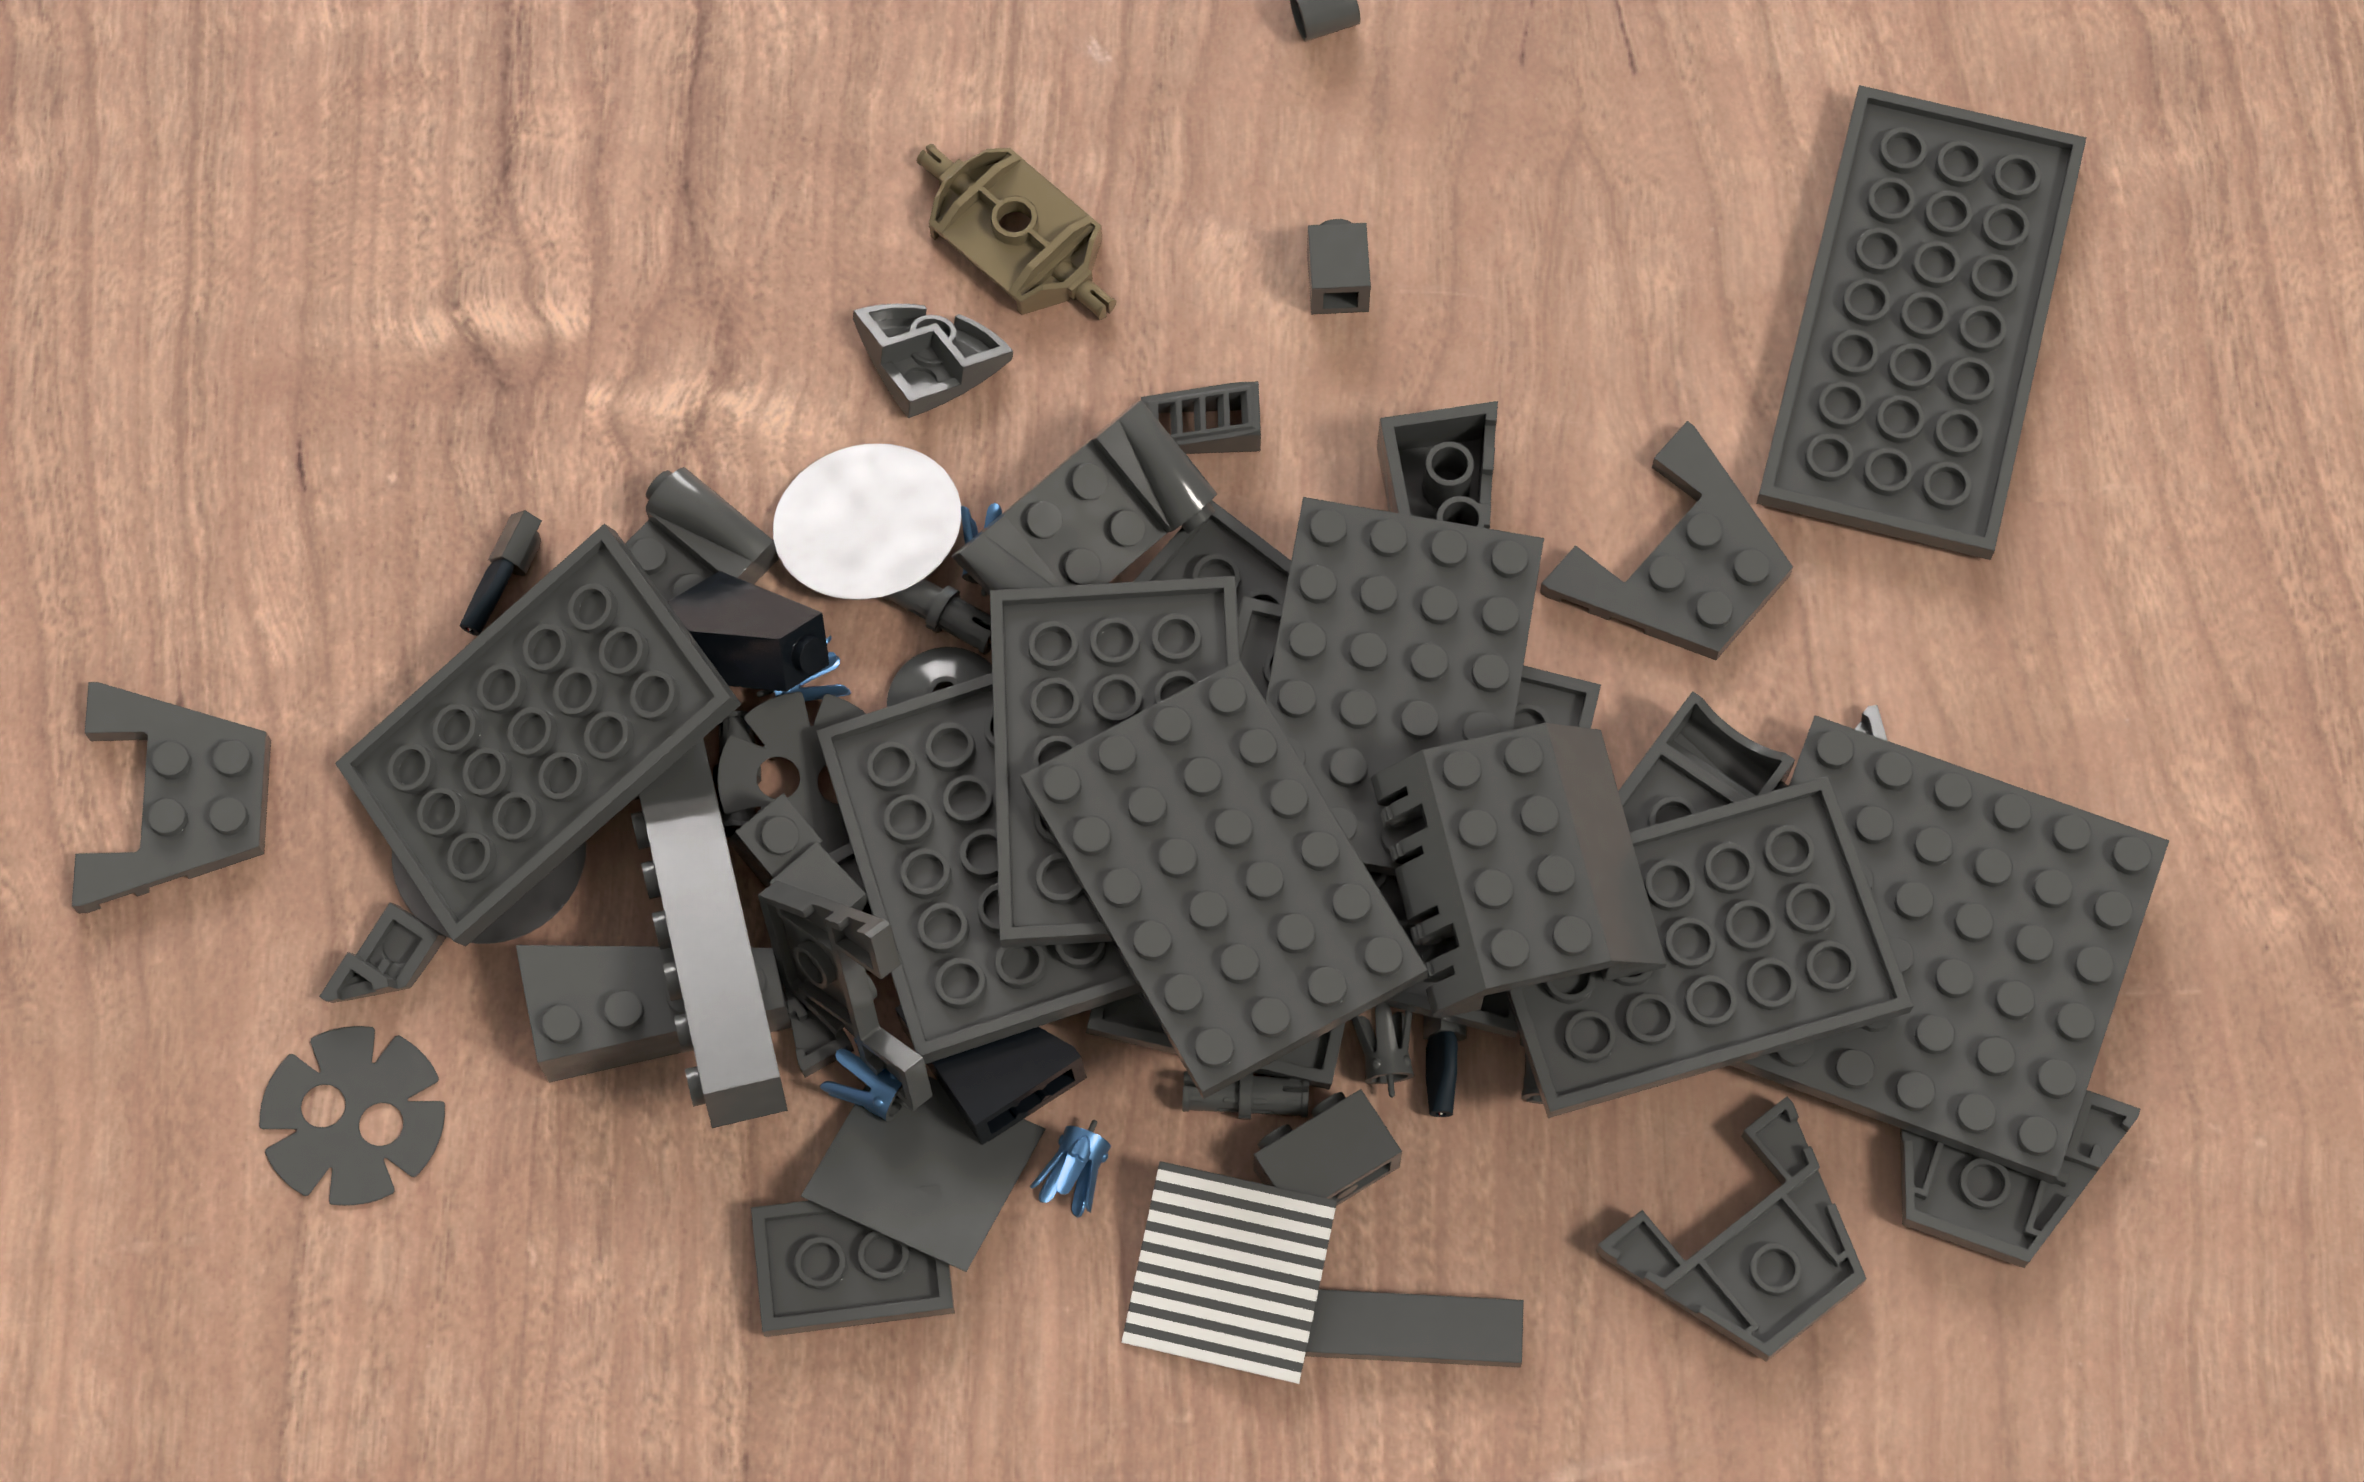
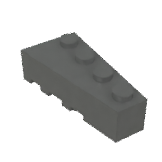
M1498 401L1380 418L1377 452L1389 512L1490 528Z

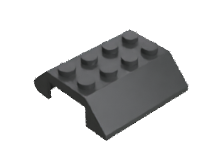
M1541 723L1423 749L1371 777L1377 804L1386 806L1380 811L1384 827H1402L1414 822V820L1424 818L1425 829L1395 843V845L1389 848L1393 864H1403L1395 869V874L1407 920L1412 924L1421 923L1410 930L1414 945H1433L1445 940V938L1455 936L1456 949L1438 956L1425 964L1428 969V978L1423 981L1435 983L1426 989L1433 1017L1442 1018L1480 1010L1483 998L1486 995L1601 970L1603 981L1605 982L1666 967L1667 964L1601 730L1554 723Z

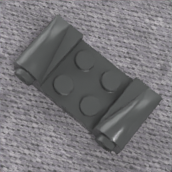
M1140 400L1116 417L954 553L952 557L989 596L990 590L1109 583L1167 533L1176 530L1180 526H1182L1186 533H1190L1215 512L1209 502L1217 495V492L1144 402Z
M685 467L673 473L669 470L664 471L652 481L646 492V498L649 500L646 505V513L649 520L625 543L667 602L719 571L755 584L779 559L774 540Z
M1692 691L1618 791L1629 832L1788 787L1785 782L1789 777L1795 759L1784 752L1769 749L1748 739L1728 725L1711 709L1701 696Z

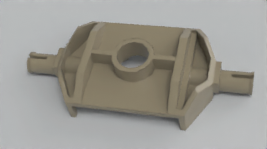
M934 144L926 146L927 153L925 150L920 152L917 157V163L923 166L940 182V188L934 198L929 221L931 237L936 240L940 235L1016 300L1017 311L1021 315L1069 301L1071 298L1073 300L1078 299L1099 320L1107 317L1106 311L1109 314L1112 312L1116 305V300L1092 282V270L1102 242L1101 225L1011 148L986 149L964 162L958 159L955 163L940 152ZM1010 212H1021L1031 219L1030 224L1024 230L1018 232H1010L1003 229L999 225V221Z

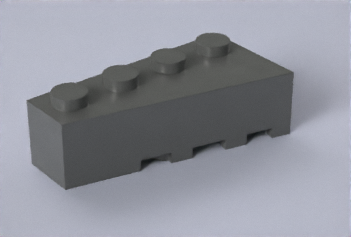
M516 945L537 1062L549 1083L682 1053L674 1016L686 1013L683 999L671 1001L663 964L675 961L672 947L660 950L659 947ZM751 948L770 1033L792 1028L785 987L780 978L773 949Z

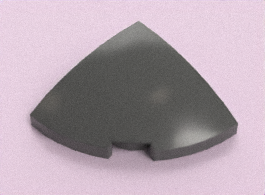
M881 304L853 311V321L875 369L907 418L943 405L979 385L1012 360L1013 350L998 335L980 323L958 314L955 316L953 324L942 316L926 315L927 308L925 305Z

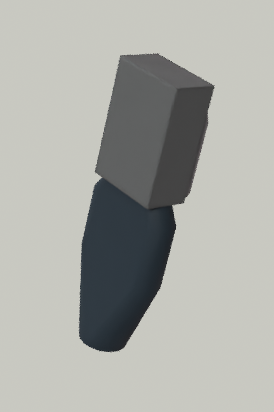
M526 510L510 515L488 559L492 563L479 583L459 625L464 631L472 635L478 636L481 634L512 573L525 576L540 548L541 538L537 530L542 520Z
M1423 1015V1039L1428 1040L1426 1046V1087L1429 1114L1434 1117H1449L1453 1115L1458 1041L1467 1038V1026Z

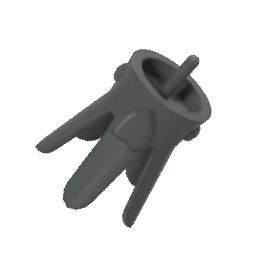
M1382 1002L1375 1007L1376 1036L1369 1019L1365 1016L1358 1015L1351 1020L1365 1056V1082L1368 1084H1388L1389 1096L1393 1098L1395 1096L1394 1083L1414 1077L1408 1052L1412 1012L1405 1010V1017L1403 1012L1398 1011L1392 1015L1390 1005Z

